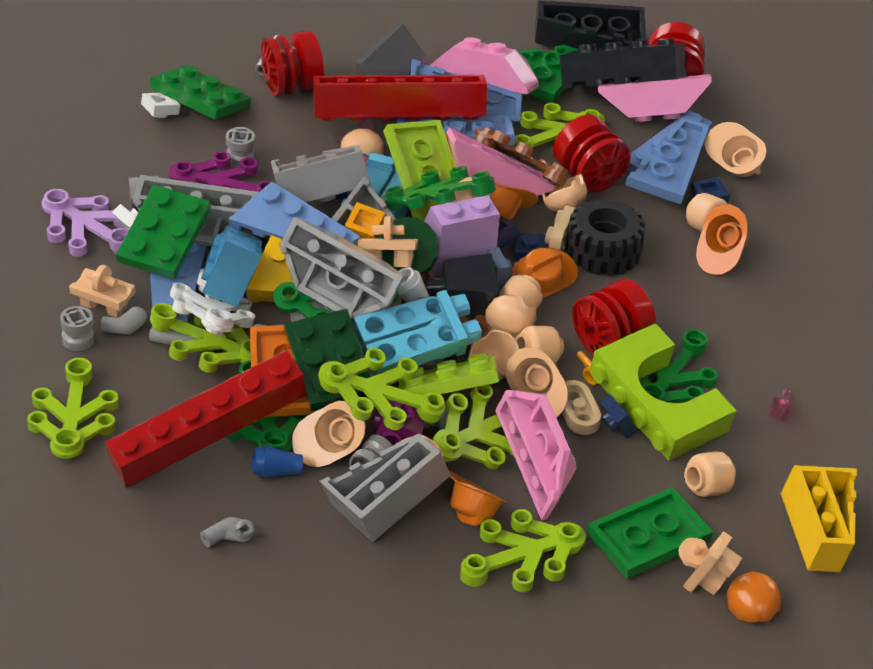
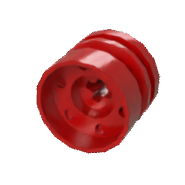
M671 22L665 23L654 30L649 37L648 45L658 44V39L674 38L675 43L684 42L687 76L704 75L705 43L698 29L687 23Z
M311 30L292 33L289 42L283 35H279L275 39L267 37L262 40V70L268 89L273 96H280L284 94V91L287 94L295 92L296 84L301 91L313 90V76H324L321 48L317 37Z
M591 114L581 115L571 120L561 129L553 145V157L562 167L566 168L572 177L582 174L587 191L592 193L600 192L613 186L623 176L631 159L629 147L598 116Z
M627 278L603 287L602 290L592 292L588 296L578 299L573 305L572 319L574 329L580 342L591 355H594L597 349L654 323L657 324L655 310L650 298L641 286Z

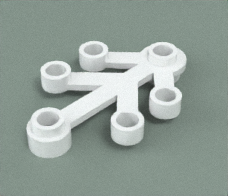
M204 269L200 270L197 279L198 290L202 293L206 282L201 279ZM173 283L170 296L174 299L172 309L179 314L188 315L192 313L201 318V323L208 332L215 335H223L225 332L232 331L234 324L243 328L253 326L255 314L250 312L252 301L248 298L242 297L239 306L236 307L224 301L220 302L219 299L205 294V297H203L183 283Z

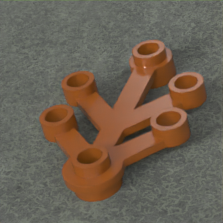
M485 126L482 130L475 129L474 133L476 135L473 138L474 140L493 149L496 146L523 163H528L543 172V178L563 188L568 179L566 176L568 170L555 162L550 164L541 158L539 161L532 158L531 156L535 150L520 141L516 147L508 145L511 137L497 129L495 132Z

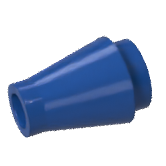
M265 444L262 447H254L252 474L260 475V478L291 474L301 475L303 467L302 454H294Z

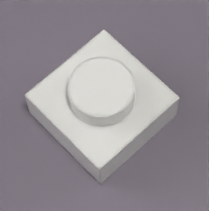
M142 93L141 105L152 116L166 118L167 115H179L180 104L177 101L161 93Z
M120 204L112 213L125 228L130 229L138 211L133 208L129 212Z

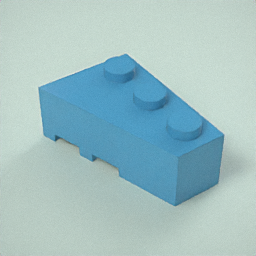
M229 225L226 226L223 235L217 233L206 261V267L201 276V279L206 281L203 293L238 307L262 257V249H260L262 239Z

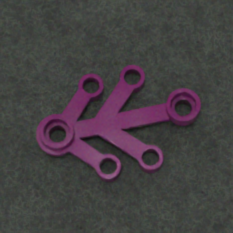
M217 151L213 154L212 160L197 164L179 161L173 164L168 171L169 178L173 180L200 182L208 185L260 192L271 183L270 181H262L256 185L235 180V178L256 175L258 173V161L255 158L246 157L241 160L240 166L227 169L231 165V156L227 151ZM214 169L223 170V171L215 172V173H212V174L206 173V172L211 171V170H214Z

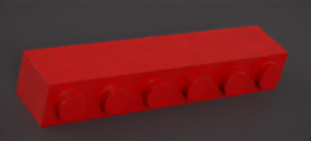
M484 75L313 76L314 117L320 118L322 121H334L337 118L362 121L365 117H377L378 120L382 121L393 120L394 117H405L407 120L413 121L420 120L422 117H433L436 120H448L450 117L476 120L479 116H486L487 82Z
M286 350L106 441L105 444L110 463L127 488L306 396L304 375Z

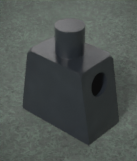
M492 253L445 260L443 262L442 277L425 278V287L429 296H437V292L444 290L447 291L449 297L465 294L470 306L469 315L485 316L488 305L494 298L499 297L500 293Z

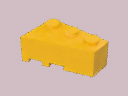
M271 235L247 286V298L252 303H258L259 301L274 302L273 293L276 287L284 282H294L285 254L282 253L280 247L281 238ZM294 294L284 295L287 298L294 296Z
M794 465L781 496L808 571L841 572L855 544L856 513L853 510L856 499L854 481L857 477V469Z

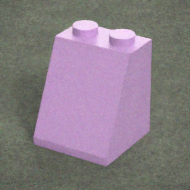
M488 195L430 207L424 222L435 232L439 245L438 258L431 269L434 277H442L443 262L445 260L487 254L488 249L497 248L500 213Z

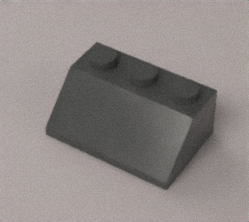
M398 22L356 61L355 75H410L412 59L421 61L422 64L426 65V54L406 26Z

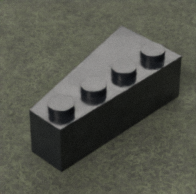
M541 0L537 2L535 43L551 47L567 45L580 50L579 45L595 43L596 48H605V43L622 42V47L631 46V41L647 40L645 7Z
M674 38L658 39V44L648 45V40L631 41V46L622 47V42L605 43V48H596L595 43L579 45L580 50L559 55L562 89L573 88V86L586 83L587 87L608 84L610 81H613L614 84L635 82L638 79L640 82L685 77L687 76L684 42L675 43Z

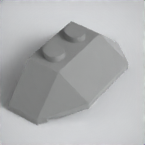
M140 175L133 196V203L140 210L153 184L209 200L211 209L194 242L199 245L212 246L216 234L223 235L226 226H231L229 218L259 192Z
M295 216L280 243L296 289L334 311L347 309L351 320L356 316L389 307L404 279V276L387 262L337 234Z

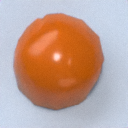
M754 571L741 574L730 584L727 590L728 608L738 620L748 623H757L759 621L769 623L773 616L781 611V592L778 584L769 575Z

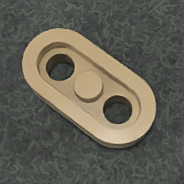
M566 205L563 210H558L554 227L549 226L545 236V244H549L548 248L564 251L567 245L570 215L576 207Z
M565 381L568 388V401L562 415L569 429L580 435L595 433L600 427L601 412L589 387L580 381Z

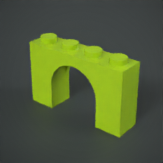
M654 323L595 350L589 372L594 381L600 384L625 410L634 426L647 436L653 447L670 461L729 432L737 410L716 388L684 403L664 402L654 398L644 390L639 380L669 366L675 347L674 342Z

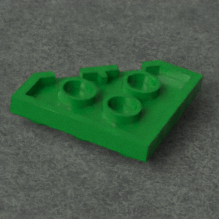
M560 45L555 46V51L541 52L540 48L519 51L526 58L539 81V87L530 92L529 95L554 103L566 89H562L559 55L579 49Z

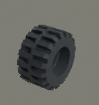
M595 199L592 202H584L581 204V207H576L570 215L566 245L567 254L574 260L577 266H582V269L585 271H593V274L613 275V273H625V269H633L635 264H638L640 261L645 234V221L639 212L634 211L632 206H626L620 201L614 202L611 199L600 201Z

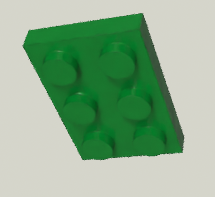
M183 65L181 68L172 71H164L162 74L153 76L150 79L149 88L214 120L250 108L251 97L241 93L239 88L227 86L219 82L218 78L206 76L190 65Z
M153 184L116 254L117 262L176 279L211 209L210 201Z
M673 487L590 522L587 527V534L626 579L679 556V546L687 538L702 539L709 543L713 537L712 529Z

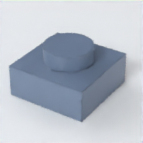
M498 247L488 249L487 254L492 253L500 290L509 280V277L512 276V265L509 259H505Z

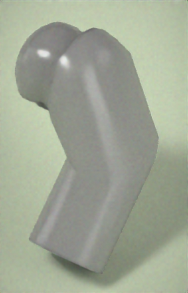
M133 307L119 318L103 316L100 326L101 332L131 335L145 324L147 313L141 307Z
M228 517L201 531L200 537L206 547H211L222 540L242 543L252 538L254 525L247 519Z

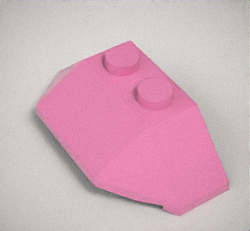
M468 37L454 45L429 65L446 69L447 72L456 75H484L486 82L526 95L539 87V81L526 58L517 50L506 48V45L503 43L486 44L481 43V40L478 38Z
M711 74L685 76L672 80L635 81L624 84L609 83L598 85V93L628 118L635 117V122L651 121L652 116L663 115V119L680 118V113H686L712 81Z
M449 127L447 136L456 167L466 166L469 177L476 173L487 171L490 176L494 177L496 184L526 189L537 196L550 192L554 188L553 183L542 177L543 172Z
M506 390L495 411L540 519L547 520L577 469L576 461L547 395Z

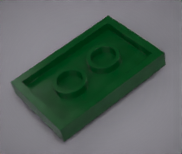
M343 309L285 323L284 333L293 360L304 375L305 393L310 410H319L331 403L345 401L340 393H330L322 388L318 373L321 366L329 361H337L346 365L364 358L348 310ZM367 370L357 376L370 378L371 374ZM354 389L359 397L367 398L363 391Z

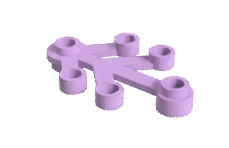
M52 189L45 193L42 200V209L50 214V226L47 227L49 242L61 243L66 239L65 227L62 225L64 215L72 220V238L68 242L69 253L72 256L81 257L88 251L87 241L84 238V228L109 242L110 249L117 254L129 229L124 228L112 212L114 210H110L109 199L106 196L70 198L65 190ZM91 208L92 211H80L78 209ZM113 221L114 226L119 228L111 230L100 222Z

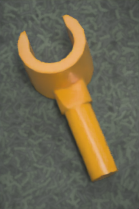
M579 351L577 357L586 366L583 370L584 380L591 386L596 385L597 383L589 372L592 361L583 351Z

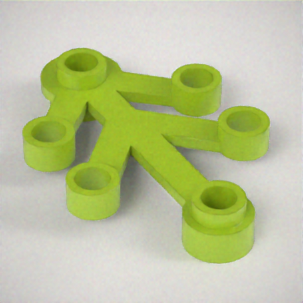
M547 103L544 105L543 117L547 120L538 119V115L533 111H524L521 114L520 125L523 128H536L547 131L531 137L525 134L516 135L514 145L510 146L516 147L520 141L533 148L555 140L561 129L568 124L554 121L557 119L570 122L581 115L591 114L598 116L605 123V117L594 109L574 113L562 111L560 105L556 103Z
M158 303L152 307L150 322L156 331L168 332L170 329L198 339L172 341L169 349V356L177 361L186 360L188 354L192 352L217 349L228 351L216 354L213 352H203L201 354L198 366L207 373L216 372L221 364L243 363L251 360L250 338H248L243 327L234 324L232 331L225 332L223 335H215L199 328L206 327L201 323V318L194 315L193 321L197 326L177 319V312L172 309V305Z
M370 348L367 350L364 358L346 365L337 361H329L324 363L319 370L318 377L322 388L330 393H340L351 408L354 418L361 421L368 420L375 406L384 418L385 426L390 430H400L407 416L401 408L392 407L387 399L415 407L418 416L428 423L438 422L446 409L444 398L439 393L429 392L422 396L390 386L398 381H408L414 378L418 365L411 358H402L399 360L396 368L370 378L357 376L369 369L373 371L380 370L386 359L385 353L378 348ZM354 389L363 391L368 398L359 397ZM358 407L365 408L366 411L361 410V409H359Z
M85 358L71 359L65 365L66 379L70 383L66 407L52 396V392L48 388H37L32 392L33 406L39 410L47 409L64 424L63 428L59 429L48 421L45 412L34 411L27 416L28 429L33 433H43L51 440V452L56 457L70 459L80 455L84 450V442L97 434L110 435L116 429L115 417L109 413H102L96 416L94 422L77 431L78 424L101 410L112 412L119 407V396L114 390L102 391L99 397L81 407L84 387L89 384L93 376L92 364Z
M490 384L472 388L470 392L472 405L468 428L458 432L460 415L468 407V400L461 393H453L446 401L447 417L445 428L439 430L433 437V440L443 452L445 462L455 461L462 456L482 463L488 469L497 470L505 462L506 456L504 451L514 456L506 436L493 432L502 428L497 414L483 420L486 403L493 395V389ZM478 390L483 391L485 396L481 395ZM453 401L457 402L460 407H457ZM475 440L493 447L484 451L468 443ZM490 455L495 456L498 461H494Z
M518 509L512 513L511 528L519 533L528 531L544 538L536 540L501 530V524L498 521L487 519L481 523L480 538L487 543L496 542L513 548L487 557L479 554L468 555L461 563L460 578L468 586H482L488 580L489 571L524 560L521 568L516 569L513 573L512 586L518 592H528L533 588L534 574L542 554L556 549L554 556L545 561L543 574L549 581H560L565 575V563L568 556L577 553L584 546L586 533L582 527L571 522H563L554 526L533 520L532 514L525 509Z

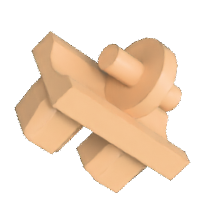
M385 216L384 225H372V234L384 235V239L361 238V240H358V247L381 260L382 250H394V267H411L414 250L418 249V239H392L393 235H404V225H393L392 216Z
M100 265L96 271L85 268L78 281L69 286L70 294L79 296L80 305L92 308L101 304L106 306L108 315L119 318L127 310L128 301L136 293L135 285L111 277L112 270L106 265Z
M723 531L709 549L706 542L702 539L687 538L681 543L678 551L683 564L695 568V571L683 585L685 589L692 593L697 585H699L712 595H715L742 559L741 556L727 547L732 539L730 535Z

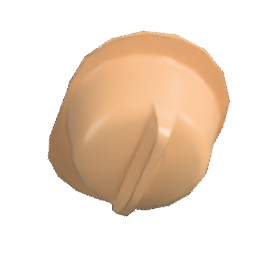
M735 122L718 124L709 131L704 145L711 159L737 177H749L753 174L758 176L761 173L760 167L765 160L767 150L765 143L760 138Z
M534 347L522 348L516 351L508 360L506 367V379L511 390L547 395L557 418L566 407L568 388L556 363L544 351Z
M346 401L331 403L306 416L298 423L293 431V451L295 454H302L303 463L308 466L322 467L329 465L352 453L360 446L365 436L366 422L353 417L351 408Z

